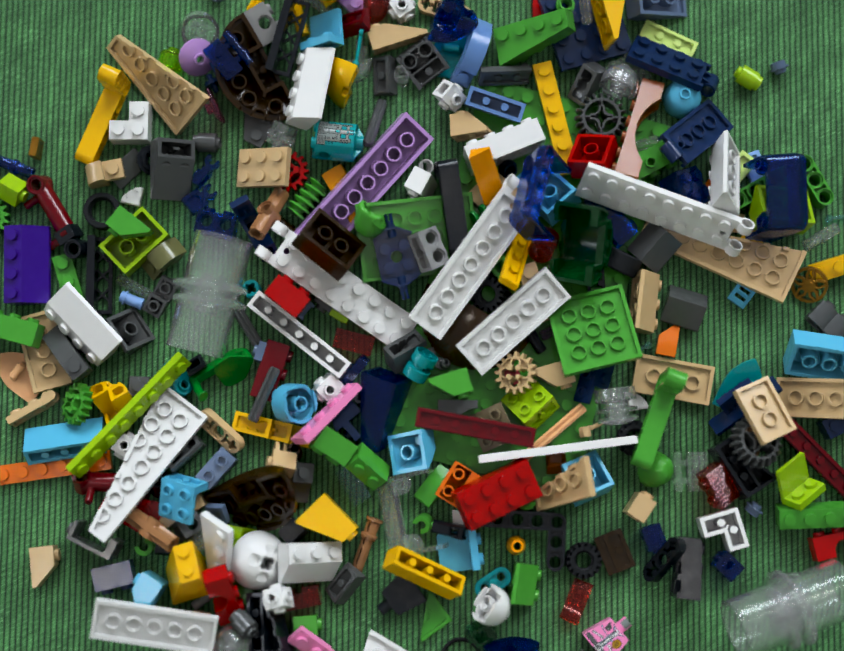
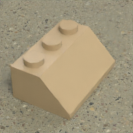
M640 269L636 277L632 278L629 310L636 333L652 334L654 330H657L658 326L656 311L660 307L658 292L661 291L662 280H660V274L645 269Z

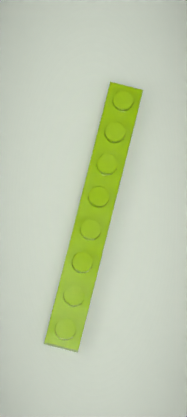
M178 351L65 468L78 478L86 474L93 464L130 429L131 425L172 386L173 382L192 363Z

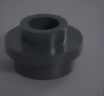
M505 160L500 164L498 172L504 178H507L511 173L516 175L517 165L513 160Z

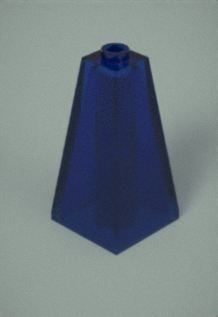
M380 366L362 371L360 375L362 387L361 443L363 442L375 453L388 447L387 436L393 434L412 384V380L400 374L396 375L393 371Z

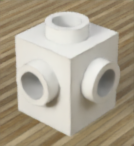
M390 0L388 13L393 20L396 19L401 25L404 22L410 21L416 15V3L414 0Z
M445 79L432 93L439 101L438 105L445 111L449 109L456 112L467 98L462 93L464 90L460 85Z
M327 372L323 377L320 376L313 383L314 387L311 390L315 392L320 403H328L330 399L341 392L340 390L344 384L332 373Z
M130 431L124 433L112 445L111 449L115 451L113 455L123 460L135 434Z
M276 583L270 585V589L262 591V603L266 611L281 614L285 613L286 609L295 607L291 587Z

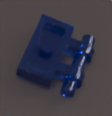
M227 30L222 34L227 40L224 44L217 38L202 52L226 81L229 82L243 70L239 64L242 60L247 65L251 64L254 60L249 56V51L238 43V38ZM231 46L238 53L235 58L227 50Z

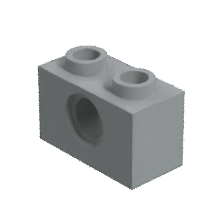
M262 1L243 13L264 47L273 41L278 20L274 21L272 8L268 3L265 5ZM262 18L268 19L270 22L269 28H261L259 20Z

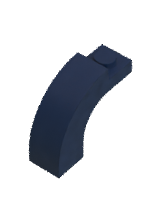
M247 194L229 203L254 249L256 250L259 245H262L274 254L277 247L269 233L266 234L263 240H257L248 233L258 213Z

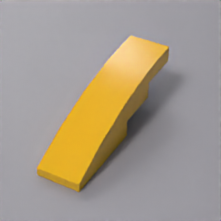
M239 411L235 412L232 428L235 431L288 444L293 443L290 438L302 428V426L261 416L258 422L255 423L248 420V413ZM310 443L299 445L300 447L309 448L308 446L310 445Z

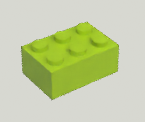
M143 206L133 215L154 232L152 236L123 239L119 235L116 238L111 234L99 245L128 278L147 260L146 256L164 241L171 239L170 235Z

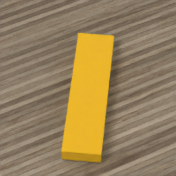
M521 228L509 245L498 282L514 291L519 288L534 235L524 228Z

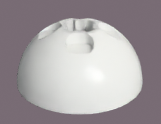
M262 530L251 531L243 535L233 546L231 570L234 579L241 586L252 590H263L269 588L272 584H276L278 582V543L282 542L275 535Z

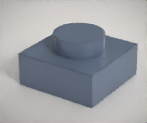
M260 341L259 345L254 346L252 356H254L255 362H261L267 346L266 342Z
M208 503L205 506V511L226 525L228 524L230 517L225 504Z

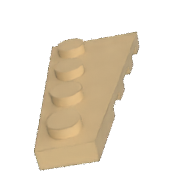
M589 456L581 457L579 462L567 467L568 470L555 476L554 480L548 481L540 487L543 496L535 500L536 512H543L596 496Z

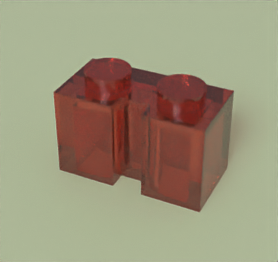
M319 583L303 586L301 588L302 592L298 593L296 588H293L292 594L295 607L286 609V612L321 605L323 602Z

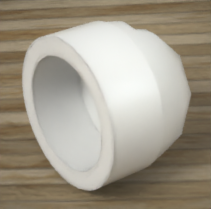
M423 159L418 164V167L424 170L423 163H426V171L429 173L434 170V164L429 159Z

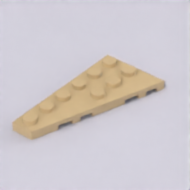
M121 34L115 35L106 47L176 136L185 130L211 98Z

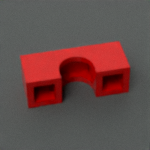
M844 527L831 528L832 532L824 533V531L814 532L812 537L807 538L813 561L821 562L837 558L836 545L840 540L844 539Z
M226 564L202 570L204 586L209 598L220 596L213 599L215 614L219 615L218 621L220 626L230 624L229 617L235 610H246L243 599L238 598L240 596L238 585L233 584L235 579L232 570L228 571Z

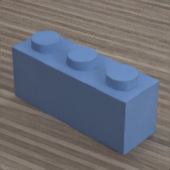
M470 86L465 101V106L518 124L521 122L526 107L525 103L474 86Z

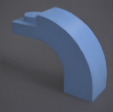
M474 17L467 31L463 53L450 77L451 82L468 88L474 75H477L486 55L492 35V24Z

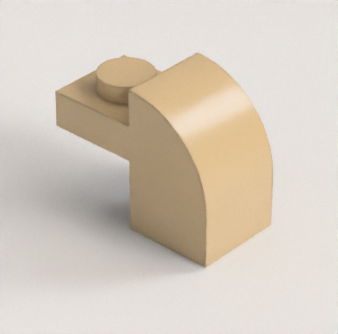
M121 158L103 162L99 160L85 166L88 186L91 189L109 186L110 181L126 178Z

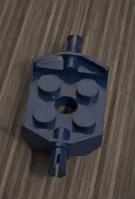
M392 213L388 214V216L385 214L383 215L386 223L385 230L373 239L381 281L397 286L400 289L402 300L410 299L407 287L421 274L407 236L412 235V231L395 227ZM399 251L402 254L399 262L391 260L392 252Z

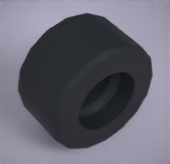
M612 247L607 266L626 276L635 278L643 262L629 253Z

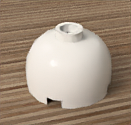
M490 584V588L484 587L477 595L473 604L476 606L475 612L472 611V616L474 620L483 625L497 626L509 617L511 604L508 594L503 589Z

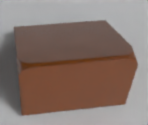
M565 453L545 455L546 473H562L561 465L566 463Z

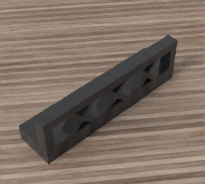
M284 0L265 66L267 72L290 78L311 3L301 0ZM295 4L305 7L304 13L298 17L293 13ZM297 22L299 30L291 36L288 32L289 25ZM291 40L294 45L293 51L285 54L283 45ZM286 59L289 64L287 72L276 70L278 63Z
M87 235L86 301L99 315H113L114 262L110 258L109 260L106 258V253L103 255L99 251V242H103L107 237ZM103 259L109 263V269L104 273L98 269V264ZM104 278L108 282V288L102 293L98 289V283ZM104 297L108 301V310H97V303Z

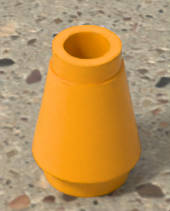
M515 535L507 540L506 548L510 554L520 555L525 551L526 543L522 537ZM516 542H519L521 545L518 550L513 547Z

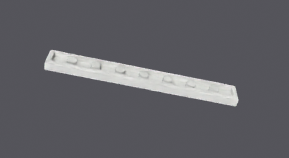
M633 435L478 455L477 458L478 463L636 444L638 443V437Z

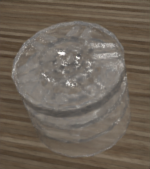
M635 385L594 391L595 404H604L605 407L596 411V413L606 414V418L597 419L598 424L611 426L627 424L639 419V414H629V410L638 409L637 406L628 405V401L636 399Z

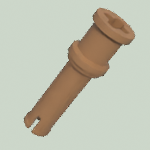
M369 515L366 516V525L360 533L362 538L352 564L360 572L363 571L373 541L375 542L378 538L376 535L380 524H383L382 520Z

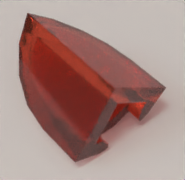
M363 0V9L369 8L371 24L379 23L384 19L389 9L390 0Z

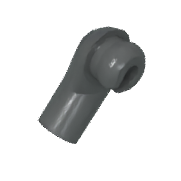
M434 347L428 348V350L436 355ZM438 357L434 368L445 371L450 367L451 363L447 358Z

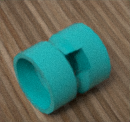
M418 346L411 355L412 360H409L405 365L403 373L412 381L424 384L430 375L429 370H433L438 357L432 351Z

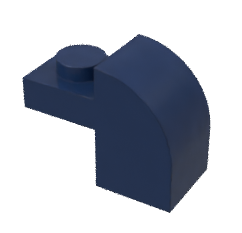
M352 400L332 419V423L337 432L344 427L345 431L343 433L350 441L354 439L357 442L362 436L350 421L358 416L361 410Z

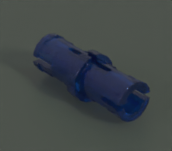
M0 155V168L10 171L13 175L19 174L27 178L32 176L31 174L35 175L36 169L34 167L22 164L17 159L11 160Z

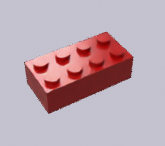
M524 458L516 459L450 492L465 527L471 531L543 496L529 462Z

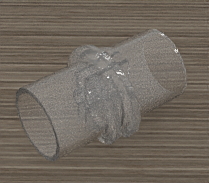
M195 230L184 277L172 279V285L179 289L180 292L172 296V300L177 304L166 345L211 357L224 358L235 313L237 311H246L247 305L239 301V297L247 295L248 292L242 285L253 244L216 232Z
M832 559L797 573L789 572L786 574L780 570H774L767 573L763 586L722 601L720 606L721 617L727 635L736 651H769L785 644L791 650L801 648L802 642L805 645L816 644L818 631L844 621V566L839 561Z

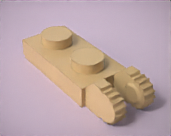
M49 389L47 392L42 393L41 398L29 401L27 406L22 409L17 408L11 411L10 415L5 419L8 424L17 427L49 409L55 403H58L61 397L59 393Z

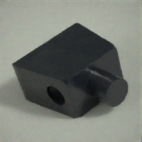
M396 576L381 592L385 600L378 604L377 608L383 616L392 609L397 615H400L426 602L427 599L416 584Z

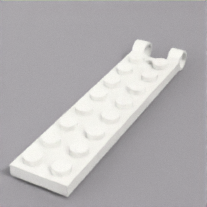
M588 162L575 193V196L723 249L726 254L732 257H737L743 248L740 241L729 238L733 229L735 228L743 236H749L755 228L754 222L748 218L739 217L592 162Z
M513 173L504 180L501 189L408 315L409 318L439 340L448 331L543 199L535 191L527 197L525 204L515 198L511 193L519 185L520 179ZM511 203L514 204L513 209L510 208Z
M278 220L275 221L271 230L283 237L284 241L275 254L262 245H259L255 250L254 254L281 273L286 274L298 285L386 346L412 332L417 324L408 317L410 313L367 283H363V280L350 271H347L337 281L291 244L297 237V234ZM285 248L289 250L288 254L284 253Z

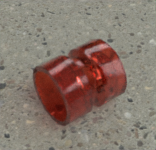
M541 227L536 231L528 247V254L532 260L539 263L550 261L559 243L558 233L550 227Z

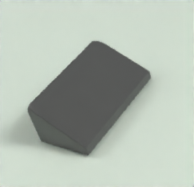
M386 55L372 58L374 96L397 95L395 57Z
M133 148L122 158L126 178L113 181L121 190L142 172L136 163L137 154L139 153L136 148Z
M347 562L325 590L334 604H345L366 577L350 562Z

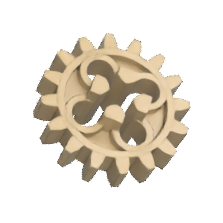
M515 351L514 356L511 353H507V359L502 358V364H496L499 371H494V374L499 375V377L495 381L501 382L499 388H506V393L510 394L513 392L514 395H518L520 391L522 394H525V388L531 390L530 383L537 382L533 379V376L538 375L537 372L533 371L537 365L531 364L533 359L531 357L527 358L525 353L520 355L519 352ZM518 360L519 365L514 366V362ZM506 370L511 372H517V370L521 372L528 371V375L525 377L520 374L515 376L507 374L505 377L504 372ZM518 380V385L514 386L513 383Z

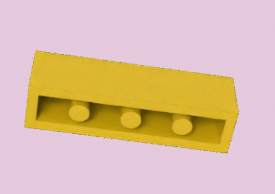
M400 545L387 550L382 569L448 600L462 595L466 579L465 576Z

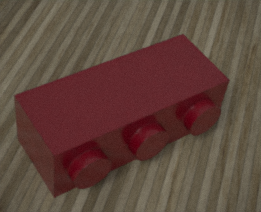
M268 339L250 396L257 397L269 368L273 366L278 368L280 373L267 400L268 402L272 401L271 395L273 390L277 389L281 381H285L288 370L285 369L287 363H291L294 355L291 346Z

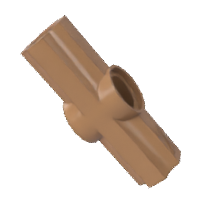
M281 187L274 188L268 200L262 202L257 207L258 216L248 232L251 237L263 240L275 221L281 220L280 211L289 197V193L286 190H283Z
M137 507L125 519V522L137 529L141 536L151 542H155L167 552H171L172 547L177 546L179 543V537L165 528L162 522L150 515L148 516Z

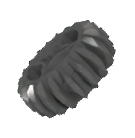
M603 93L599 94V98H597L596 94H592L591 99L585 97V103L580 102V108H577L575 111L578 114L574 117V120L578 121L575 127L582 128L578 134L621 136V130L625 129V124L623 123L627 119V117L623 116L626 114V110H620L623 104H616L618 100L616 97L613 101L610 100V94L606 98H603ZM598 105L596 113L585 115L588 109ZM605 107L609 108L615 116L607 113ZM600 112H601V116H602L601 118L603 119L602 124H601L600 120L598 119V116H599ZM586 122H588V124H593L596 127V132L593 131L587 125ZM616 123L612 130L603 133L605 125Z
M746 417L741 418V421L735 423L736 427L731 429L733 434L729 437L733 442L729 446L734 447L735 450L732 451V454H738V461L743 459V465H750V468L757 466L759 469L764 468V466L768 467L777 461L776 456L781 454L779 449L784 446L779 443L783 437L761 446L752 431H746L748 427H751ZM757 451L766 452L764 456L755 455Z

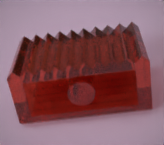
M712 462L696 474L699 480L698 485L707 494V502L711 507L725 509L740 497L739 491L723 463Z

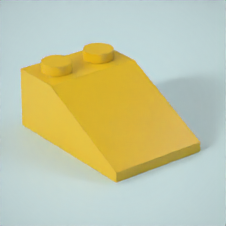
M589 0L604 51L608 50L619 37L625 0Z

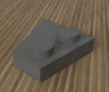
M245 113L244 141L257 148H263L277 121L259 120Z

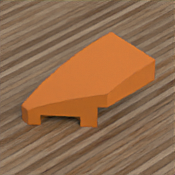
M673 325L658 335L655 354L675 358L679 326Z

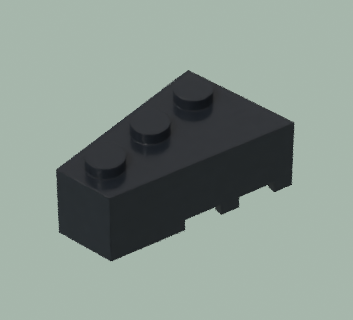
M729 438L723 439L707 451L739 500L748 499L777 479L776 474H773L765 467L759 469L757 466L750 468V465H743V459L738 461V454H732V451L735 449L729 445L733 440Z
M675 536L684 539L686 551L673 565L670 596L677 599L701 601L702 555L705 552V543H702L700 538Z
M262 591L246 593L247 613L259 625L257 634L252 638H248V651H295L294 646L287 642L290 634L283 613L274 614L272 611H266L262 603Z

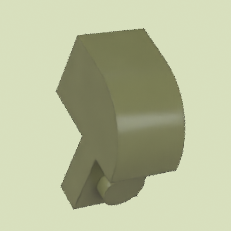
M173 237L154 248L146 256L147 260L143 263L142 268L154 281L169 266L178 263L187 250L176 237Z

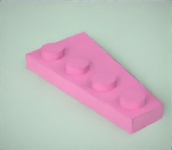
M358 382L345 384L337 396L330 399L321 411L290 438L295 445L309 444L362 389Z

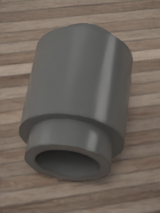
M198 133V135H193L192 140L195 141V150L198 152L217 153L218 149L222 147V139L218 137L217 133Z
M237 609L229 617L231 626L242 638H252L257 634L259 625L245 610Z

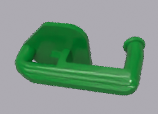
M246 348L232 349L189 377V382L198 400L203 402L208 397V392L202 389L200 383L214 374L225 386H233L245 379L254 360L250 351Z

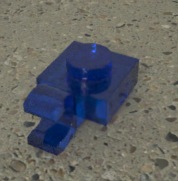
M210 154L205 158V166L202 169H197L192 176V182L198 189L204 186L212 176V172L220 166L218 160L213 165L209 164V161L212 159Z

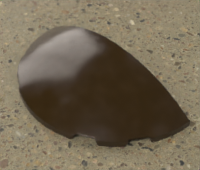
M241 13L226 26L216 45L214 68L218 84L230 103L238 110L250 115V117L264 121H284L287 118L285 116L286 108L290 104L289 90L284 81H281L279 75L269 73L265 69L268 57L262 48L263 45L244 13Z
M427 283L423 295L431 284ZM467 303L441 340L423 327L422 329L424 335H426L431 343V347H434V350L442 358L449 359L451 364L458 367H467V369L474 370V366L455 345L486 319L489 314ZM525 337L508 353H511L513 356L515 351L521 353L529 340ZM501 359L496 364H502Z
M277 465L263 466L244 472L215 487L203 496L208 503L225 504L228 513L233 515L232 521L243 527H246L248 524L257 526V530L272 531L285 526L291 520L297 506L294 485L286 470Z

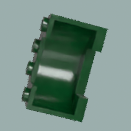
M556 200L553 209L555 214L554 220H563L561 223L562 236L559 243L560 256L550 259L548 270L558 281L590 287L594 286L603 276L600 272L603 267H607L611 254L613 226L612 220L607 218L609 213L603 207Z

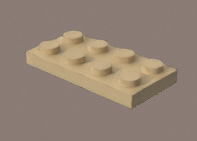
M45 311L21 317L22 320L26 321L28 317L40 320L39 324L46 326L43 336L57 326L54 321L45 315ZM43 339L39 349L21 344L34 394L73 384V380L60 365Z
M642 354L643 358L635 361L630 392L652 396L660 374L670 367L688 374L685 387L676 395L675 400L709 406L715 367Z
M777 377L776 381L783 389L778 395L792 418L844 420V379Z

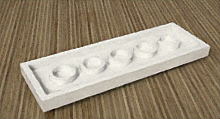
M543 267L455 346L474 368L483 375L570 299L571 296L546 267Z
M96 597L89 638L172 651H213L219 615Z

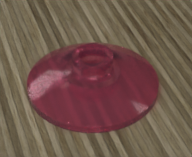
M208 87L206 94L210 99L204 105L208 115L213 114L224 124L226 123L211 89Z

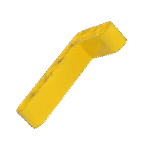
M104 63L101 65L97 75V79L104 89L75 153V160L84 164L99 160L109 138V120H117L131 87V81L122 70Z

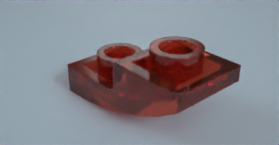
M575 578L559 618L578 625L594 585Z

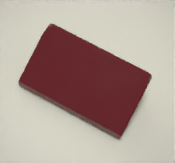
M368 7L342 15L344 39L359 35L360 29H364V33L370 31V11Z

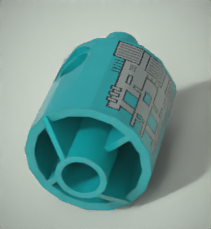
M318 121L313 127L315 137L312 136L311 148H313L312 159L354 163L356 157L364 150V136L358 124Z

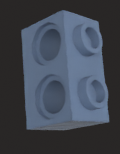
M221 447L195 477L209 482L208 489L212 490L239 460L224 447Z

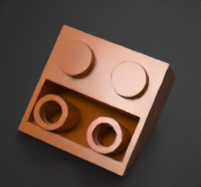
M455 460L435 495L456 507L450 492L482 476Z

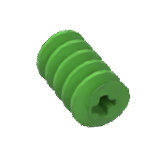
M313 177L309 178L311 184L304 183L306 190L299 189L301 196L294 194L296 202L289 200L288 203L291 207L286 206L295 216L303 221L305 220L303 213L309 215L308 208L315 209L313 202L320 203L321 201L318 197H326L323 192L326 189Z

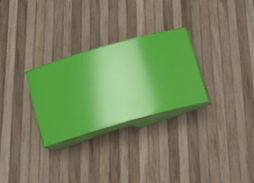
M439 464L423 482L414 497L430 508L440 498L435 495V492L449 470L442 464Z

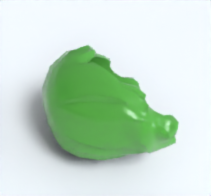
M365 200L360 201L356 207L354 227L364 237H376L385 230V222H382V216L371 212V209L366 206Z
M659 451L656 453L650 471L637 467L639 482L645 485V487L657 488L669 482L674 474L673 462L668 456Z

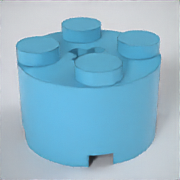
M285 383L272 392L271 406L277 420L287 423L304 424L312 419L311 416L317 410V396L305 384Z

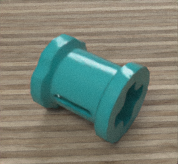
M252 279L245 281L242 286L243 293L249 299H252L258 290L262 292L258 282ZM254 286L256 291L250 293L248 288Z

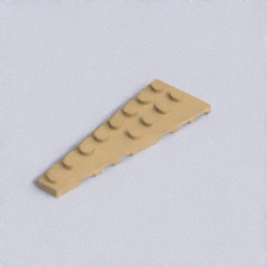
M664 228L682 243L674 255L780 304H783L807 254L805 250L800 251L786 246L780 247L770 245V243L749 241L750 239L729 236L730 239H736L743 245L740 254L737 257H732L726 254L723 249Z

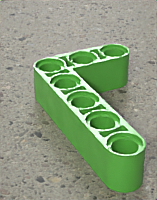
M801 155L740 189V210L751 205L753 196L749 190L755 189L757 184L767 185V179L773 182V186L783 187L797 179L801 187L808 190L810 202L817 209L825 208L834 200L832 190L813 158L809 155ZM800 161L806 164V169L800 167ZM783 170L789 173L790 178L783 176ZM809 178L815 180L816 186L810 184ZM819 195H823L825 197V203L820 201Z
M670 367L660 374L638 436V443L635 445L630 460L631 465L650 471L675 397L684 389L688 374Z

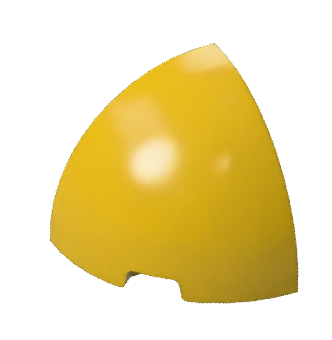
M334 57L327 94L336 105L344 109L352 94L351 86L359 72V68L356 64Z
M104 381L92 385L90 388V392H93L91 399H93V403L104 414L106 425L132 399L128 389L120 382L111 384L109 381Z

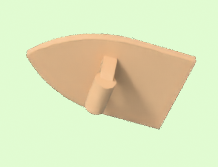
M19 352L0 353V377L6 386L27 402L36 399L40 393H33L24 354Z

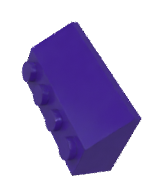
M22 224L4 226V304L14 306L46 304L51 299V227Z

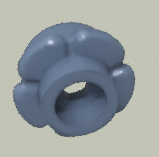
M785 59L770 64V72H775V75L786 72V67L789 64H786Z
M754 500L746 502L747 505L744 509L752 516L757 518L760 514H763L761 511L762 506Z

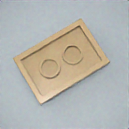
M292 148L240 149L236 187L240 189L289 187Z
M768 376L732 392L761 446L797 429Z

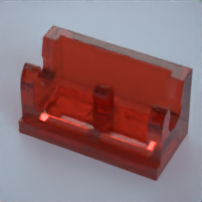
M337 328L332 347L371 356L376 338Z

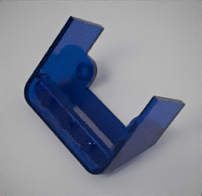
M551 145L539 146L523 162V170L512 212L509 215V222L525 240L554 241L555 239L538 220L550 173H571L572 170Z
M799 153L761 155L744 163L743 168L754 169L757 174L765 175L766 211L761 213L756 220L757 231L752 232L749 236H745V239L772 243L803 231L808 224L805 156Z

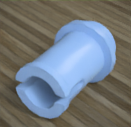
M129 290L121 292L119 302H122V305L127 304L138 310L142 309L145 302L144 298L129 293Z

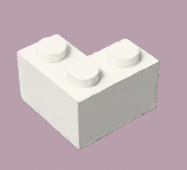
M129 101V120H109V140L114 145H150L152 141L153 107L149 101Z
M738 507L727 508L695 518L700 536L707 538L721 534L726 551L732 552L749 547Z

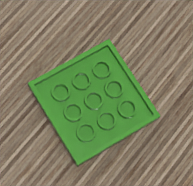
M622 284L573 295L549 316L564 377L643 358Z

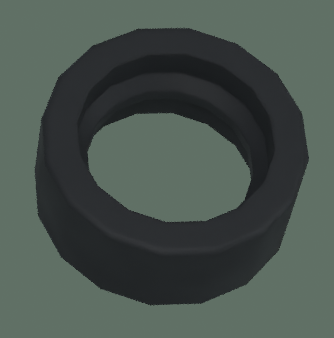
M99 192L87 199L84 204L83 213L86 221L92 227L107 231L109 227L105 223H100L93 218V206L99 201H108L113 205L115 211L121 204L114 196Z

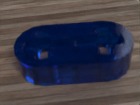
M362 353L340 381L344 385L352 383L370 359Z

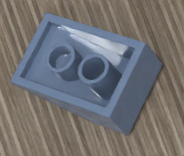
M625 0L627 20L646 21V19L662 20L687 17L686 0Z

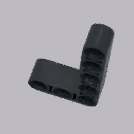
M457 158L433 163L435 179H439L450 257L468 234Z
M513 510L502 516L503 520L501 523L494 524L491 521L481 526L546 531L545 564L547 568L551 571H559L564 567L566 519L562 514ZM515 514L522 516V522L519 525L512 523L511 519ZM535 515H539L542 518V523L539 526L532 524L531 520ZM555 516H559L562 520L561 525L557 528L553 527L551 523ZM554 536H558L561 543L558 547L554 548L551 546L550 541ZM554 556L560 559L557 567H551L549 563L550 559Z

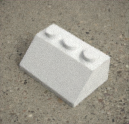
M341 541L278 543V583L281 584L332 581L342 563Z

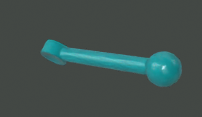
M364 29L359 30L355 60L352 62L358 65V67L360 65L358 60Z

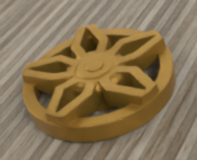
M807 266L799 269L795 278L801 279L802 282L794 279L791 285V291L795 298L805 303H814L821 300L828 290L826 275L816 267ZM803 271H807L805 277L802 275H798ZM816 273H818L823 278V280L815 279ZM794 282H795L797 285L801 286V287H798L797 291H796V289H795ZM824 288L823 293L819 296L817 289ZM800 290L805 291L801 295L798 294ZM812 292L815 293L816 298L813 297ZM808 293L811 299L804 298L803 296Z

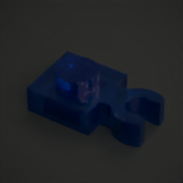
M210 183L204 186L202 192L196 188L181 199V202L193 216L209 205L207 199L212 200L216 198L217 191L212 194L207 192L211 188Z

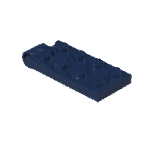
M636 36L625 62L698 92L700 91L705 97L713 96L719 84L718 76L708 72L711 67L710 64L688 56L681 51L671 49L664 44H658L647 37Z
M707 99L657 138L665 143L659 150L671 164L679 159L682 162L681 166L684 168L712 146L723 131H731L734 126L714 103Z

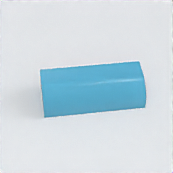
M103 417L86 419V422H82L80 426L70 425L65 422L26 428L23 454L28 465L74 458L105 427Z

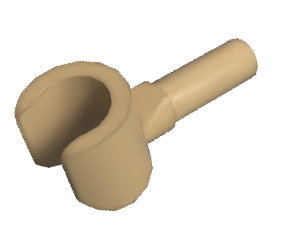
M599 421L590 426L579 427L580 438L591 437V430L602 426V422Z

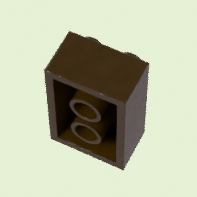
M321 208L315 212L291 243L337 281L350 269L366 246L365 243Z

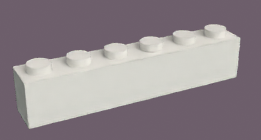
M260 290L247 304L252 311L341 380L352 366L350 361Z

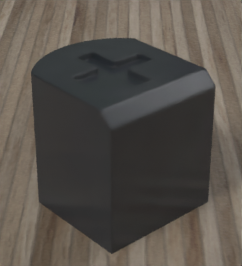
M295 517L291 518L278 531V534L286 543L300 542L309 533L305 527L295 522L297 520Z

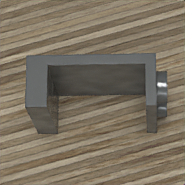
M75 520L69 524L66 533H68L66 539L107 560L116 559L126 540L120 537L111 538L107 547L104 548L81 536L88 522L87 520Z

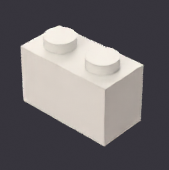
M414 166L404 184L407 194L411 198L432 196L438 186L431 173L417 166Z

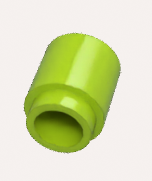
M746 65L743 67L739 66L733 75L736 77L734 80L736 83L748 90L752 89L754 91L759 88L764 79L760 76V73Z

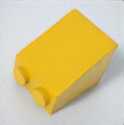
M327 493L322 494L295 521L298 525L341 542L345 540L350 542L358 534L357 529L359 528Z
M193 541L172 547L165 567L172 604L177 605L208 595L202 570L207 569L205 559Z

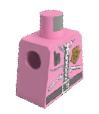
M625 616L616 623L610 617H607L581 633L596 651H621L629 641L624 632L632 624Z

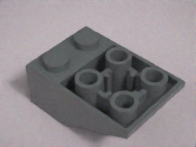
M157 137L150 142V199L188 202L195 164V141Z

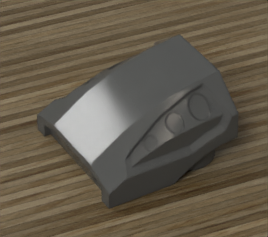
M427 35L395 58L418 90H421L426 84L450 68Z

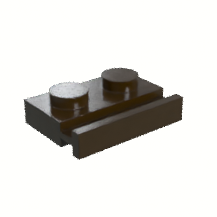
M621 528L593 538L597 549L601 553L600 556L609 576L636 565Z

